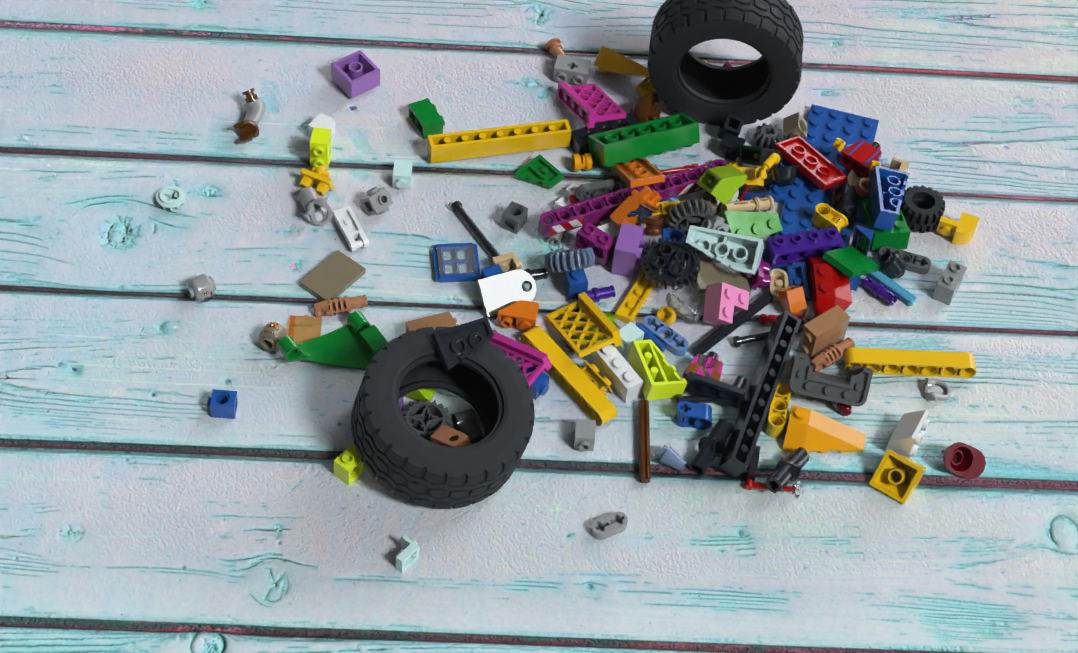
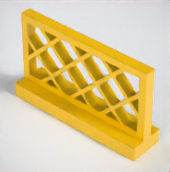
M585 292L578 294V301L546 315L547 321L579 358L610 344H613L615 348L622 345L619 329ZM574 309H580L579 312H571ZM557 317H563L562 320H554ZM568 317L575 318L574 321H567ZM581 318L588 319L587 322L580 321ZM564 326H571L570 330L563 329ZM576 327H584L583 331L575 330ZM589 328H597L596 331H588ZM572 336H580L579 339H571ZM584 337H592V340L583 339ZM598 337L606 338L602 341H596ZM581 345L588 346L583 350L579 349Z

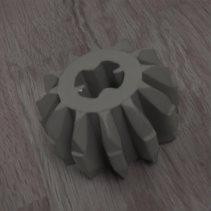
M763 123L762 126H758L753 136L755 145L766 149H773L776 143L784 139L782 129H778V125L773 126L771 123L769 125Z

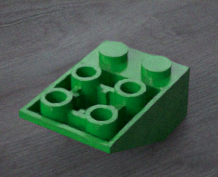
M870 199L861 200L865 228L874 230L870 245L871 250L877 251L883 246L907 249L910 229L901 209L892 230H880L873 227Z

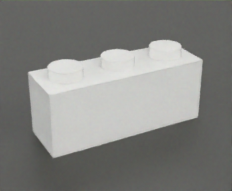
M613 344L594 352L592 363L600 370L602 376L605 375L612 383L611 387L624 403L641 396L644 381Z

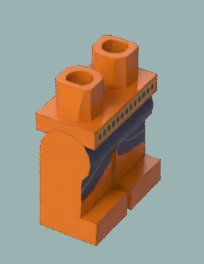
M646 185L640 191L634 189L631 192L632 196H629L610 215L611 219L619 228H621L622 222L639 226L646 217H650L653 212L659 209L656 204L662 197L657 191L651 190Z

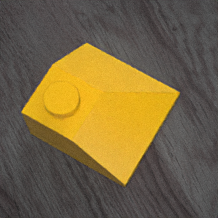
M887 449L869 485L905 504L918 486L927 468L906 456Z

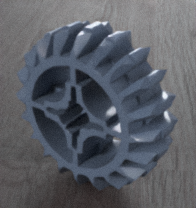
M589 247L562 250L546 254L544 262L546 270L551 273L573 271L592 267L595 264V254L593 249Z

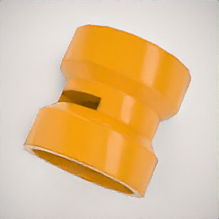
M585 153L584 155L572 154L573 171H580L581 169L586 171L592 170L591 153Z

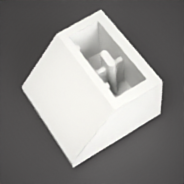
M922 410L904 413L888 442L886 451L889 449L908 458L910 455L914 457L919 447L917 445L919 442H922L926 434L924 431H926L930 422L927 419L929 411Z

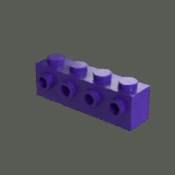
M837 227L769 237L766 241L765 252L771 266L807 261L808 257H823L827 251L843 248L844 242Z

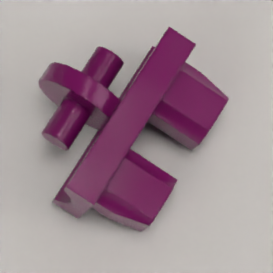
M762 257L755 275L742 273L750 278V288L756 290L758 286L767 288L771 282V276L767 275L770 270V263L763 261Z

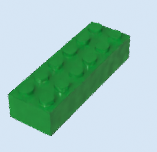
M683 113L588 135L589 153H591L593 159L605 167H612L620 162L628 163L636 158L644 159L652 154L660 155L664 151H676L680 147H691L693 144L700 143L699 122Z

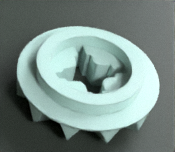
M167 186L157 192L156 200L158 206H162L163 209L169 208L172 210L174 207L179 209L180 205H184L186 194L179 187Z

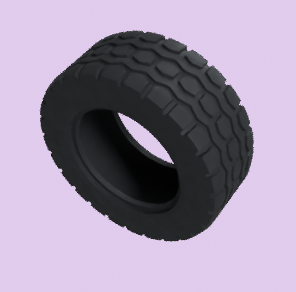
M666 0L656 13L651 30L647 69L652 87L655 89L658 97L673 111L677 110V113H683L688 117H692V119L699 123L705 124L709 122V125L720 126L728 113L744 119L743 125L755 123L757 119L760 121L764 120L787 105L799 86L802 73L804 40L801 22L793 7L786 0ZM730 39L753 47L762 56L746 65L721 67L700 60L690 49L705 41Z
M425 327L416 331L412 330L383 346L372 358L364 373L351 413L353 442L361 462H364V467L373 478L377 477V482L386 490H394V495L407 502L411 499L412 504L423 507L432 505L434 509H449L450 506L453 509L466 507L470 504L478 503L497 492L511 477L532 436L535 420L533 396L524 374L519 373L520 368L511 357L506 358L507 353L497 345L491 346V341L488 340L449 371H445L431 335L434 332L451 327H437L435 330L433 327ZM426 388L441 389L456 394L468 402L479 415L484 426L485 438L478 443L465 447H446L432 443L421 437L409 426L401 412L399 399L412 391Z

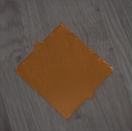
M290 315L288 336H291L297 343L320 337L322 317Z

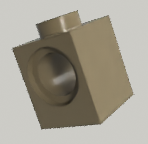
M799 112L783 119V134L787 139L798 135L803 139L807 138V122Z

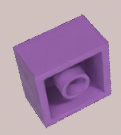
M361 50L331 63L332 80L351 99L380 85V69Z
M622 222L614 250L611 274L633 278L634 272L639 271L640 261L638 259L641 257L642 250L644 249L641 246H644L646 235H643L644 227Z

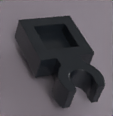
M755 446L748 468L744 471L747 474V479H752L753 482H755L758 470L760 446Z

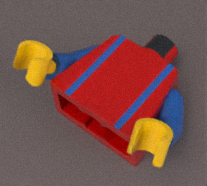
M836 138L832 145L839 152H842L839 164L850 171L853 170L859 177L870 178L875 166L883 167L881 146L878 142L869 144L864 140H860L856 143L846 144L842 139Z

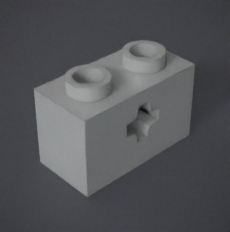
M558 54L554 66L553 81L573 85L587 84L591 60Z
M950 260L936 285L932 298L950 305L964 279L967 267Z

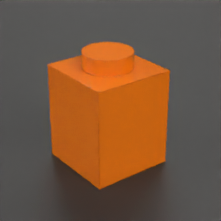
M792 285L777 290L782 312L787 310L795 315L800 314L801 310L807 308L803 286Z

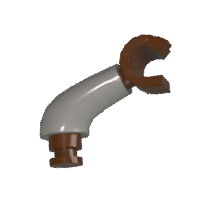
M254 88L242 93L246 96V104H244L246 115L242 122L234 125L235 129L239 128V144L247 143L259 136L258 123L264 115L265 104L262 97L258 98L257 94H254Z

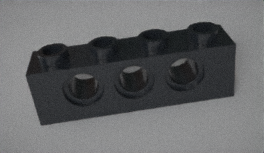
M631 112L626 114V118L603 121L596 123L594 128L588 129L584 127L572 131L570 148L575 154L584 155L589 153L588 135L639 122Z

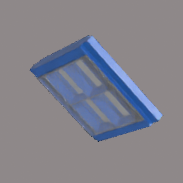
M451 243L432 246L436 282H469L481 279L477 244Z

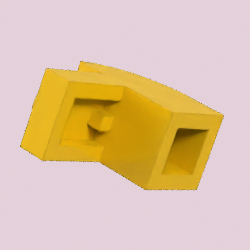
M962 212L960 220L955 221L941 216L936 233L953 238L951 244H966L972 240L980 217Z

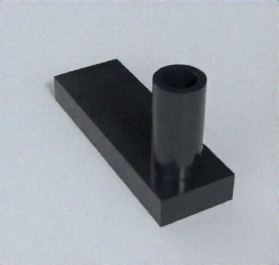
M689 372L686 380L688 383L684 391L738 409L741 408L745 394L744 387L747 383L745 377L737 376L733 385L694 372Z

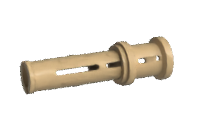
M766 195L763 198L756 196L750 200L728 202L726 205L722 203L721 211H772L774 200L771 195Z

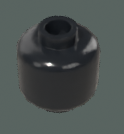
M886 252L879 259V269L890 279L900 278L905 273L906 262L898 253Z

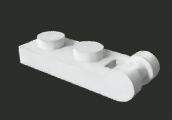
M347 206L334 210L333 217L346 239L350 251H356L360 247H369V240L351 207Z

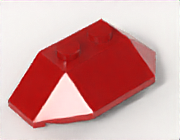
M808 257L814 318L836 305L845 311L852 303L849 277L822 257Z

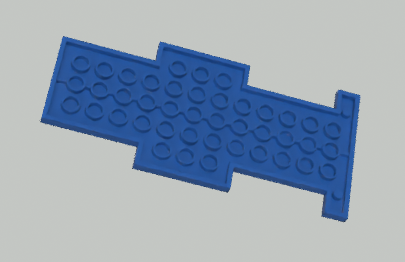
M811 104L807 119V138L804 140L848 176L850 170L839 164L842 152L833 147V143L836 138H840L846 144L856 143L860 140L871 144L874 142L879 120ZM783 157V162L779 167L793 165ZM798 169L796 179L790 186L779 187L771 181L768 194L773 197L774 202L784 204L780 216L783 230L776 232L775 236L820 230L821 228L812 223V216L817 204L825 203L830 206L831 190L833 187L821 190ZM859 195L855 221H852L844 213L848 219V225L840 230V235L844 242L843 248L849 246L854 222L864 224L861 200L870 198ZM763 249V261L770 263L765 249ZM796 262V263H790V264H784V265H778V266H771V264H770V270L779 268V269H783V270H785V271L787 272V267H786V266H790V265H794V264H798V263H802V262ZM860 276L849 278L850 290L857 291Z

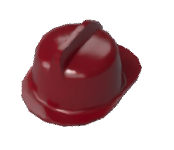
M957 442L941 451L946 468L956 475L966 479H975L985 470L986 461L983 453L970 445Z

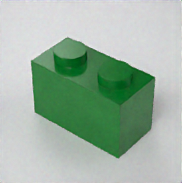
M428 98L409 104V118L423 139H427L428 135L443 134L444 118L442 115H439L436 106Z

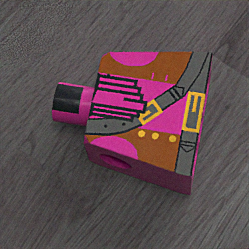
M713 351L708 352L707 356L697 354L684 371L682 379L685 378L687 380L689 372H694L720 381L723 362L718 360L719 355Z

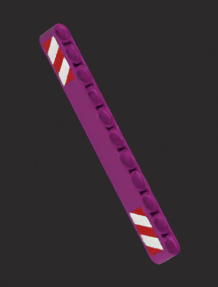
M704 164L665 176V182L646 186L651 190L657 191L662 197L659 202L667 201L670 198L702 190L703 188L696 182L707 169L714 167ZM644 186L628 187L543 213L540 216L538 233L544 237H549L582 227L587 222L592 224L611 218L610 215L629 196H632L631 192L634 189L640 191Z

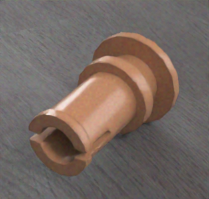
M553 38L545 45L546 50L554 55L556 59L558 54L566 56L562 50L559 38Z

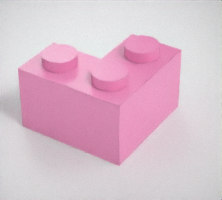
M723 282L707 285L703 322L714 326L732 324L734 312L748 310L750 292Z

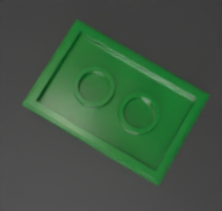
M853 246L827 251L822 257L850 279L877 272L880 267Z

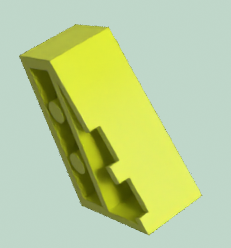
M651 339L633 341L627 357L632 368L644 381L642 393L645 400L676 398L677 394L683 395L688 382L685 378H680L676 373L677 369L673 365L670 366L665 360L666 356Z

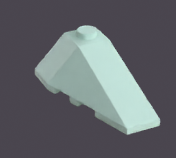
M690 225L686 238V244L736 272L755 275L760 265L764 249L763 239Z

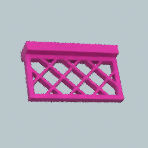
M558 82L557 99L588 129L594 128L595 122L626 118L627 113L595 83L568 86L565 82Z
M493 331L494 336L489 339L491 341L490 345H497L507 353L506 358L511 357L513 361H522V364H519L518 367L520 370L523 369L529 387L543 370L548 372L552 367L546 353ZM537 367L533 372L526 373V368Z

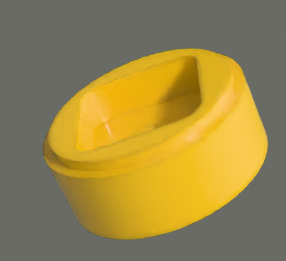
M665 306L658 310L656 317L670 326L675 322L676 313L670 307Z

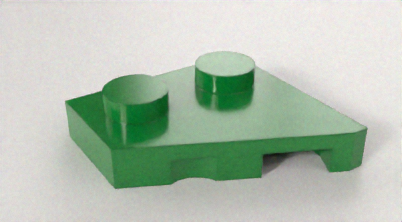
M539 154L516 171L514 178L551 189L564 179V175Z

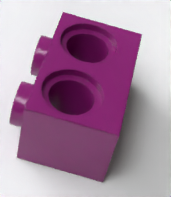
M587 222L576 232L575 247L592 248L595 260L605 265L614 257L617 240Z

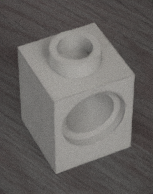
M576 419L573 450H594L596 420Z

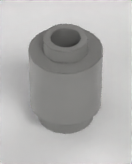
M305 187L298 193V198L306 212L307 205L312 200L319 198L313 187ZM315 203L313 205L315 208L314 212L317 213L320 211L321 206Z

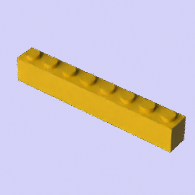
M563 119L428 135L427 151L430 162L437 163L569 147L572 131L568 120Z

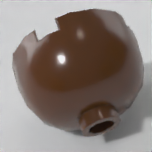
M646 95L635 101L630 113H633L639 123L660 118L661 113L660 110H657L656 104H659L657 96Z

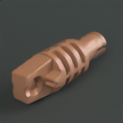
M363 295L352 298L343 296V298L338 297V299H327L315 303L314 312L316 317L333 316L334 313L339 315V312L344 314V311L349 313L352 309L368 307L367 297Z
M847 337L841 343L832 344L818 353L810 363L813 366V371L818 372L828 368L842 359L846 349L855 347L854 341Z

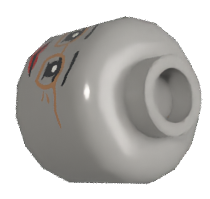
M201 274L188 281L186 292L189 298L201 302L214 295L216 285L211 276L208 277L205 274Z

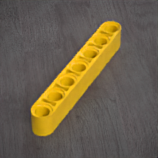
M537 325L520 335L523 344L548 355L552 365L548 370L549 374L592 420H596L598 426H602L617 417V410L613 403L540 326Z
M856 347L848 348L844 351L845 369L847 372L851 367L859 365L874 370L873 374L970 378L976 374L974 355L968 352Z

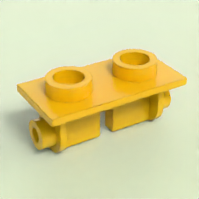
M584 360L586 366L584 368L580 367L582 372L591 381H594L593 383L605 396L608 390L613 393L610 387L612 385L610 380L605 375L601 377L598 374L600 370L594 363L589 364Z

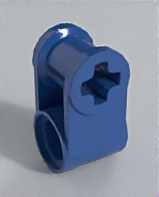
M681 401L677 404V413L673 418L676 425L701 430L709 429L712 426V407L709 404Z

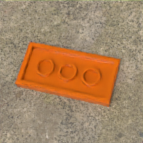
M636 158L628 163L620 162L609 167L630 188L665 182V175L646 158Z

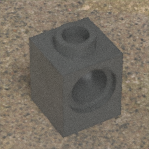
M512 201L502 214L501 228L517 234L527 221L528 208Z

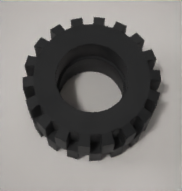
M916 185L913 188L909 187L907 190H904L900 209L909 229H912L913 232L920 231V233H925V231L931 232L932 229L935 230L945 210L943 196L939 195L938 191L932 190L931 187L927 188L923 185L921 187Z

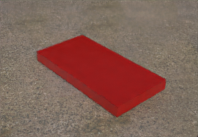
M799 135L776 143L773 148L774 150H780L781 156L793 166H800L798 170L821 190H826L847 180L848 176Z

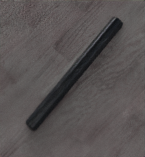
M765 292L748 305V310L740 311L733 317L732 324L722 325L693 347L692 354L695 356L697 354L703 355L772 302L773 296L769 292Z

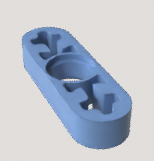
M652 315L644 317L642 325L650 332H654L655 337L666 345L668 351L676 356H683L687 353L688 341L657 317ZM667 333L670 337L662 338L660 334Z

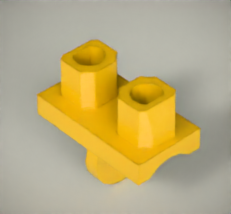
M320 165L319 168L313 167L312 171L302 168L300 171L302 177L299 185L302 189L315 184L317 185L315 188L316 193L323 197L328 190L333 191L335 186L332 185V179L329 178L330 173L326 172L325 165Z

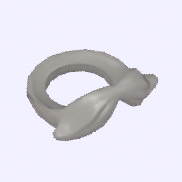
M327 197L314 199L307 205L305 215H309L311 222L315 225H324L331 217V208L327 203ZM315 203L327 210V217L322 222L316 220L315 208L313 206Z
M925 378L923 393L928 400L935 402L937 400L946 401L950 398L951 389L941 380ZM935 384H940L947 390V394L928 392V389Z

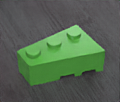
M721 211L715 213L717 216L725 219L724 223L730 225L729 233L761 238L783 230L778 213Z

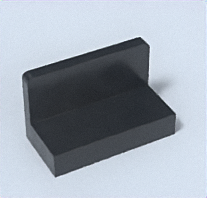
M847 182L840 184L831 190L830 207L839 213H845L852 221H855L859 195Z

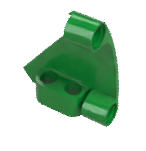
M355 311L348 316L347 325L302 343L295 342L291 336H285L278 341L277 347L289 362L304 360L336 367L366 370L375 354L388 341L374 324L370 325L361 311Z

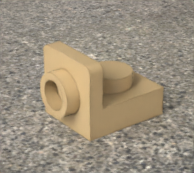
M893 157L889 169L907 172L910 162Z
M513 252L492 257L491 266L499 264L503 272L520 270L522 268L520 259L516 258Z

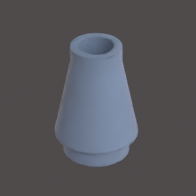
M666 445L662 447L656 457L660 460L659 463L677 469L680 472L687 463L671 446L668 447Z

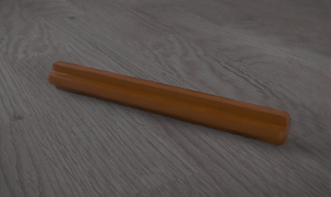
M641 399L638 401L639 481L641 483H649L651 479L649 401Z

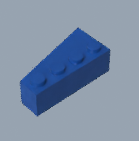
M880 166L874 167L868 181L874 228L892 230L899 214L910 173Z

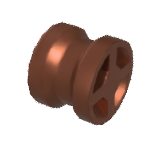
M646 217L644 233L653 236L662 235L661 224H663V219L660 217Z

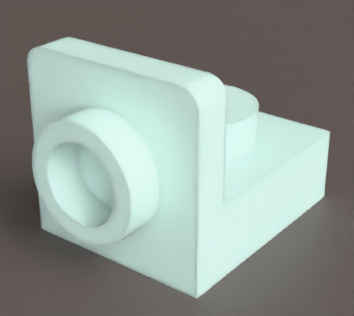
M406 535L401 537V550L396 555V569L401 573L419 558L418 543Z

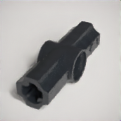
M720 418L709 436H704L700 439L698 444L699 451L689 465L692 471L699 475H704L714 458L723 455L725 441L734 428L732 423Z
M802 447L794 449L786 459L781 458L778 461L775 471L766 479L769 491L773 493L781 492L790 481H796L801 469L809 461L810 455L806 452V449Z

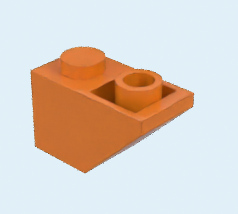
M519 300L499 310L497 326L522 331L535 327L539 313V303Z

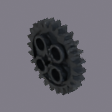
M666 237L665 241L659 238L658 243L652 241L651 245H646V249L642 250L639 267L642 268L641 273L646 274L645 279L651 278V284L657 282V287L664 285V289H667L668 286H671L672 290H674L675 286L682 289L683 284L688 287L689 282L694 283L700 271L701 260L698 259L699 254L694 253L695 248L689 249L688 244L683 245V240L678 243L676 238L669 241L668 237Z

